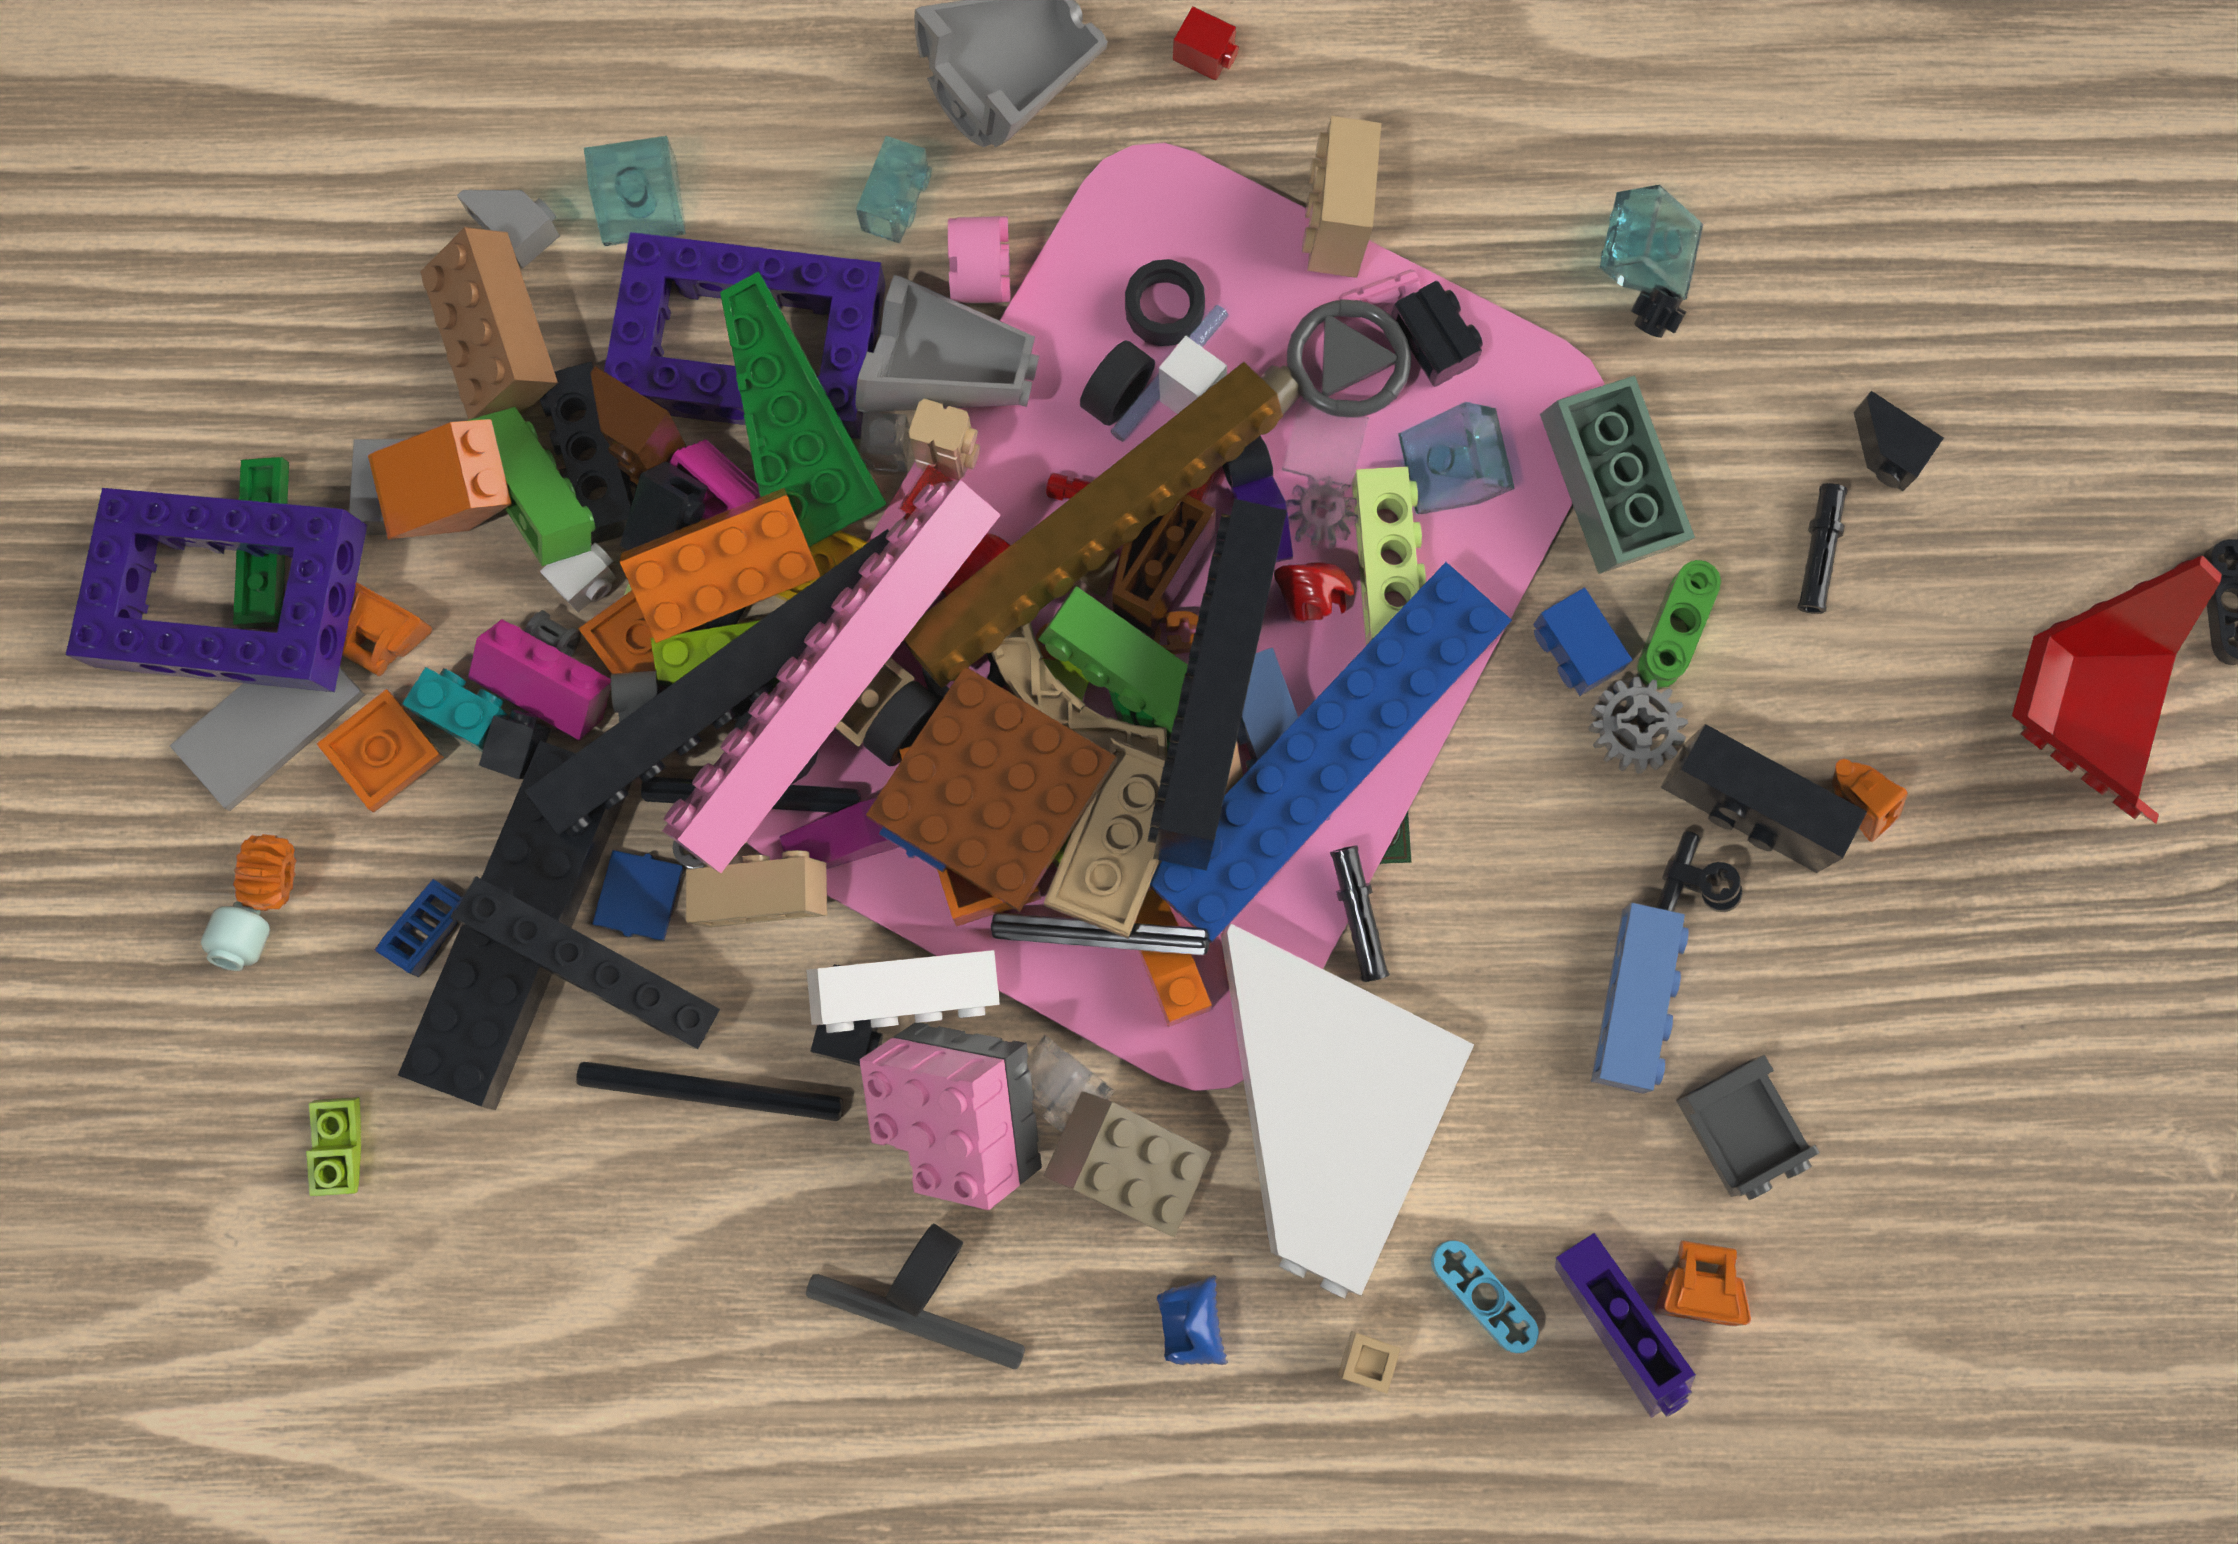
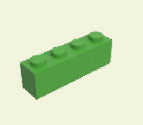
M516 407L467 420H492L512 503L505 510L541 566L591 551V532L595 531L592 513L587 506L582 507L576 499L571 481L567 477L562 478L558 472L551 451L549 449L544 450L538 442L533 424L530 421L525 422Z
M1076 586L1062 603L1038 640L1046 645V650L1053 657L1060 661H1069L1082 670V675L1087 681L1095 686L1106 687L1111 692L1119 694L1118 700L1124 707L1133 712L1143 710L1153 717L1155 727L1166 728V736L1171 737L1188 664Z

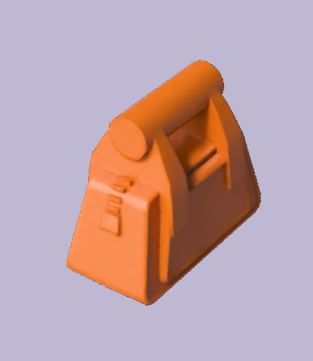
M356 582L342 656L373 674L381 676L386 671L388 665L397 657L406 656L430 635L432 627L413 613ZM366 639L376 643L373 653L360 646Z
M1841 759L1836 763L1832 779L1834 793L1867 811L1859 828L1870 842H1874L1900 818L1908 792L1905 788L1890 781L1869 765L1851 762L1848 759Z
M1681 1240L1678 1252L1679 1262L1676 1269L1671 1268L1672 1270L1666 1276L1655 1305L1656 1313L1664 1316L1734 1327L1749 1324L1751 1322V1315L1745 1285L1741 1278L1736 1277V1249ZM1696 1261L1717 1264L1716 1274L1696 1271Z

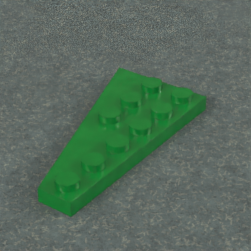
M758 271L720 292L760 497L785 488L809 547L888 505L761 273Z

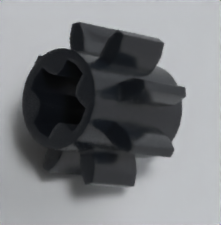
M1654 285L1651 293L1642 289L1631 309L1632 313L1638 315L1634 322L1635 326L1643 332L1658 338H1662L1666 330L1675 333L1686 314L1685 310L1679 308L1683 298L1673 290L1661 285Z

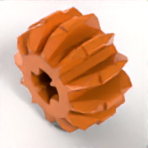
M251 835L248 840L241 844V851L236 855L237 864L234 869L235 880L233 886L236 889V899L238 902H241L242 906L253 907V910L268 911L269 909L279 910L287 903L289 893L293 890V879L296 875L294 870L297 861L294 857L295 849L288 839L277 838V835Z

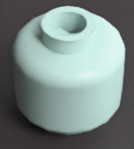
M238 901L233 906H221L214 910L201 939L202 948L208 954L207 960L218 967L232 971H241L243 966H251L256 963L260 958L270 933L268 922L259 916L261 910H253V907L242 906L241 902Z

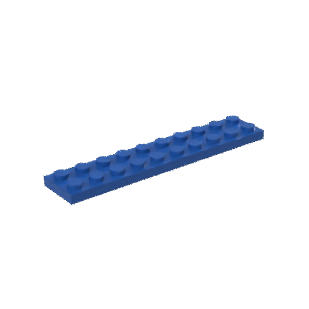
M1445 562L1224 796L1207 871L1162 861L1156 868L1149 887L1194 928H1206L1209 931L1210 943H1212L1504 631L1512 619L1451 565Z

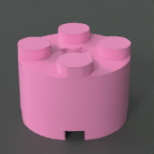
M1008 216L948 218L950 299L961 304L1010 302V277H1002L1009 276V244H1001V242H1008Z

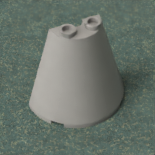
M961 0L921 6L915 9V35L919 55L922 58L928 57L929 68L934 74L927 78L942 109L956 128L969 140L982 147L990 144L997 147L1009 141L1094 59L1105 51L1108 43L1099 28H1096L1091 22L1086 25L1082 23L1083 15L1081 8L1074 0Z
M894 275L885 299L880 336L874 353H866L858 376L856 409L865 413L916 410L919 401L921 402L923 398L943 404V409H946L948 406L970 408L1021 405L1027 407L1032 382L1025 379L1034 381L1039 361V355L1031 354L1035 336L908 279Z

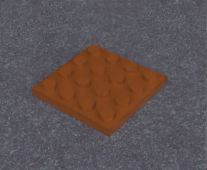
M966 667L960 672L866 813V816L877 825L887 829L961 877L1020 912L1117 762V757Z

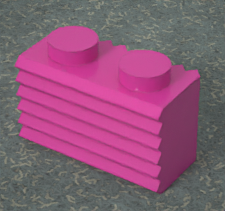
M706 439L702 442L699 441L697 444L694 443L692 446L683 447L681 450L678 449L669 462L708 486L703 501L705 512L702 518L708 519L760 498L758 485Z

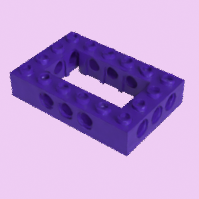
M630 232L604 372L667 410L670 416L746 425L735 366L663 357L664 350L661 343L665 321L670 320L671 316L668 304L673 281L679 293L686 298L699 300V296L721 299L720 292L759 271L780 310L781 306L810 309L813 310L814 314L819 315L829 314L820 374L817 377L850 437L861 439L865 412L856 409L857 380L866 353H874L886 284L881 262Z
M102 488L66 656L100 669L335 692L368 525L346 510L337 508ZM158 541L177 550H185V546L208 548L219 554H224L225 550H241L255 557L264 558V553L286 555L292 558L277 633L142 620L143 614H147L149 607L145 602L152 572L156 573L157 564L154 563Z

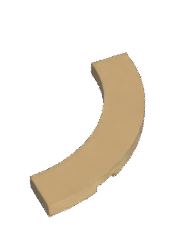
M1031 622L1018 627L1004 639L1003 643L995 651L991 652L998 672L1011 694L1105 750L1111 738L1164 759L1166 758V728L1134 725L1112 717L1108 719L1086 707L1084 702L1072 694L1058 679H1055L1042 659L1043 656L1035 640Z

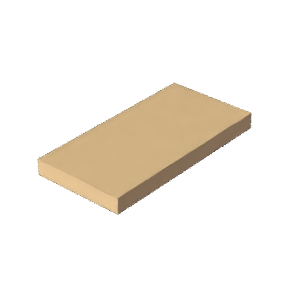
M1111 738L1106 751L1115 755L1117 762L1074 827L1045 898L1044 906L1129 939L1160 861L1153 859L1156 843L1147 842L1165 759Z

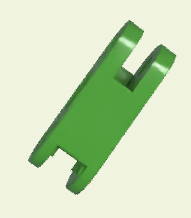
M1702 560L1688 562L1670 582L1638 659L1637 672L1644 684L1648 685L1654 679L1657 680V689L1668 688L1688 668L1721 585L1719 572L1709 562ZM1676 617L1683 620L1687 625V632L1682 633L1673 629L1670 618Z

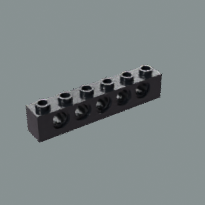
M477 876L472 878L449 917L689 1048L699 1049L720 1011L714 1005Z

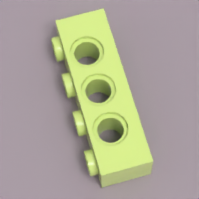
M1408 467L1357 469L1352 481L1366 645L1403 607L1390 605L1386 601L1384 594L1391 591L1398 592L1405 598L1407 603L1426 583L1424 564H1417L1416 548H1421L1422 544L1420 522H1413L1412 507H1417L1418 503L1416 481H1409ZM1382 509H1389L1397 515L1398 521L1386 523L1378 517L1377 512ZM1386 550L1395 551L1400 555L1402 562L1397 565L1388 564L1382 559L1381 552Z

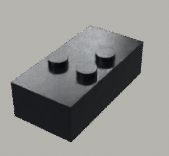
M1707 724L1684 743L1660 787L1708 813V819L1715 825L1727 830L1735 828L1748 835L1747 840L1755 847L1765 851L1775 850L1815 873L1844 858L1867 811Z

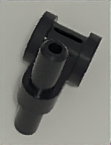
M1691 831L1683 832L1674 859L1667 862L1662 879L1665 880V884L1656 908L1674 912L1681 890L1685 888L1701 893L1704 903L1713 911H1731L1742 900L1743 891L1739 873L1732 865L1725 862H1715L1709 864L1704 869L1691 866L1700 837ZM1722 881H1727L1729 889L1723 888L1720 894H1715L1713 886H1719Z

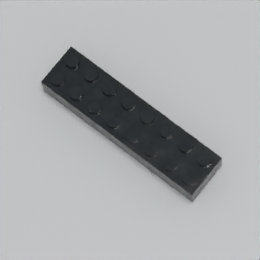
M1234 499L1231 515L1222 513L1216 545L1208 572L1207 584L1199 611L1196 632L1194 633L1187 671L1182 684L1178 710L1173 723L1169 749L1164 762L1158 797L1150 824L1147 842L1156 843L1153 859L1207 871L1287 510Z
M539 741L481 879L572 928L625 798L608 810L603 804L597 806L588 813L592 822L570 837L566 831L555 835L523 791L576 753ZM632 782L625 786L627 791H629ZM461 925L398 1076L475 1105L496 1110L552 973Z

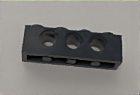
M590 361L555 371L558 383L540 398V402L546 417L552 416L555 429L549 431V435L556 455H563L566 468L559 470L562 478L567 477L571 481L576 499L582 507L587 506L594 518L595 531L591 532V543L593 545L595 542L601 543L623 536L633 496L629 482L626 480L627 474L617 466L619 460L608 452L607 449L610 445L600 429L590 374L594 366ZM586 410L582 419L575 422L568 421L573 412ZM589 448L597 449L591 459L586 461L579 460V456L584 450ZM607 487V491L602 498L597 500L589 499L591 492L595 488Z

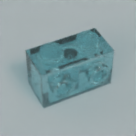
M889 136L885 137L856 207L861 231L900 244L906 228H910L915 219L919 195L921 191L926 190L931 178L932 168L928 166L925 148Z

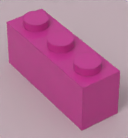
M503 619L476 639L468 679L529 713L538 716V718L578 740L583 738L603 720L611 691L610 678Z

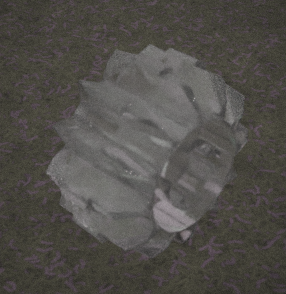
M1330 475L1325 478L1323 485H1319L1315 477L1311 476L1308 478L1307 488L1296 485L1292 492L1295 499L1286 501L1287 512L1291 514L1288 516L1289 528H1298L1295 533V540L1300 542L1307 536L1310 537V548L1312 550L1317 549L1320 540H1324L1325 545L1330 550L1336 545V537L1341 540H1347L1351 534L1349 527L1355 526L1358 521V515L1352 512L1357 506V499L1345 497L1348 491L1346 483L1339 485L1336 489L1333 488V478ZM1318 507L1327 509L1325 518L1316 516Z

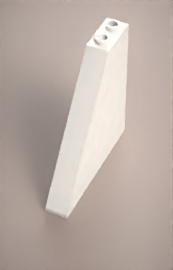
M1230 924L1223 930L1221 941L1271 1253L1282 1258L1279 1267L1301 1278L1305 1277L1307 1271L1323 1278L1320 1287L1344 1299L1348 1291L1362 1295L1474 1044Z

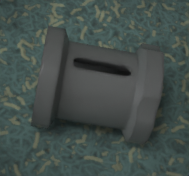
M544 610L535 613L525 628L526 633L548 645L554 646L570 657L573 656L581 639V632L575 628L568 630L551 620L549 613Z

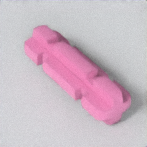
M1410 269L1397 274L1398 278L1396 279L1390 276L1360 287L1361 291L1359 292L1354 289L1339 296V300H1362L1381 307L1398 301V296L1400 295L1404 298L1413 292H1418L1421 285L1416 272Z

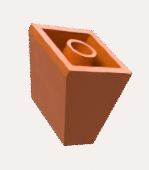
M491 419L449 422L368 455L388 540L469 531L512 504Z

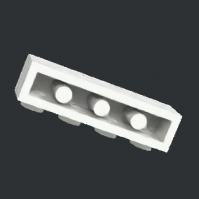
M994 950L806 970L811 1024H826L827 1033L854 1030V1021L870 1019L871 1028L899 1025L898 1016L912 1014L915 1015V1023L942 1020V1011L958 1009L959 1018L986 1015L985 1006L1000 1005Z

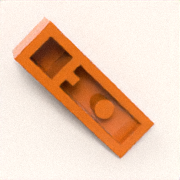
M1154 890L1147 891L1135 923L1179 926L1170 905ZM1138 950L1168 1027L1211 1010L1212 1004L1191 954Z

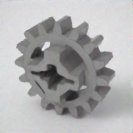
M1634 677L1629 684V688L1620 680L1613 686V693L1605 690L1599 697L1603 705H1595L1591 710V714L1599 718V720L1589 726V731L1600 733V738L1596 740L1593 746L1594 748L1604 746L1607 748L1608 752L1603 759L1606 762H1609L1614 757L1620 759L1619 770L1624 771L1630 763H1633L1637 774H1642L1646 770L1648 762L1654 770H1657L1664 765L1663 757L1671 760L1678 754L1672 745L1680 746L1685 742L1686 737L1677 732V730L1684 728L1688 724V720L1677 718L1676 713L1683 707L1682 702L1673 704L1669 702L1668 699L1673 692L1670 688L1662 693L1657 692V680L1653 679L1646 687H1642L1640 678ZM1626 700L1624 713L1611 716L1614 707ZM1634 718H1637L1638 725L1646 727L1642 733L1639 732L1637 725L1630 724ZM1661 734H1665L1661 745L1650 751L1652 737H1659ZM1616 738H1618L1624 745H1626L1627 748L1621 745Z

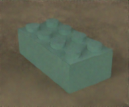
M1635 375L1557 400L1540 413L1598 574L1675 549L1695 538Z

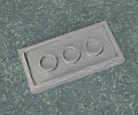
M339 668L335 692L243 683L173 742L170 747L225 809L231 811L365 696V694L341 668Z

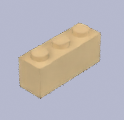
M786 851L782 853V859L770 860V857L766 855L744 856L743 863L731 865L729 863L722 873L703 863L704 868L686 869V923L712 928L827 916L826 863L809 858V852Z

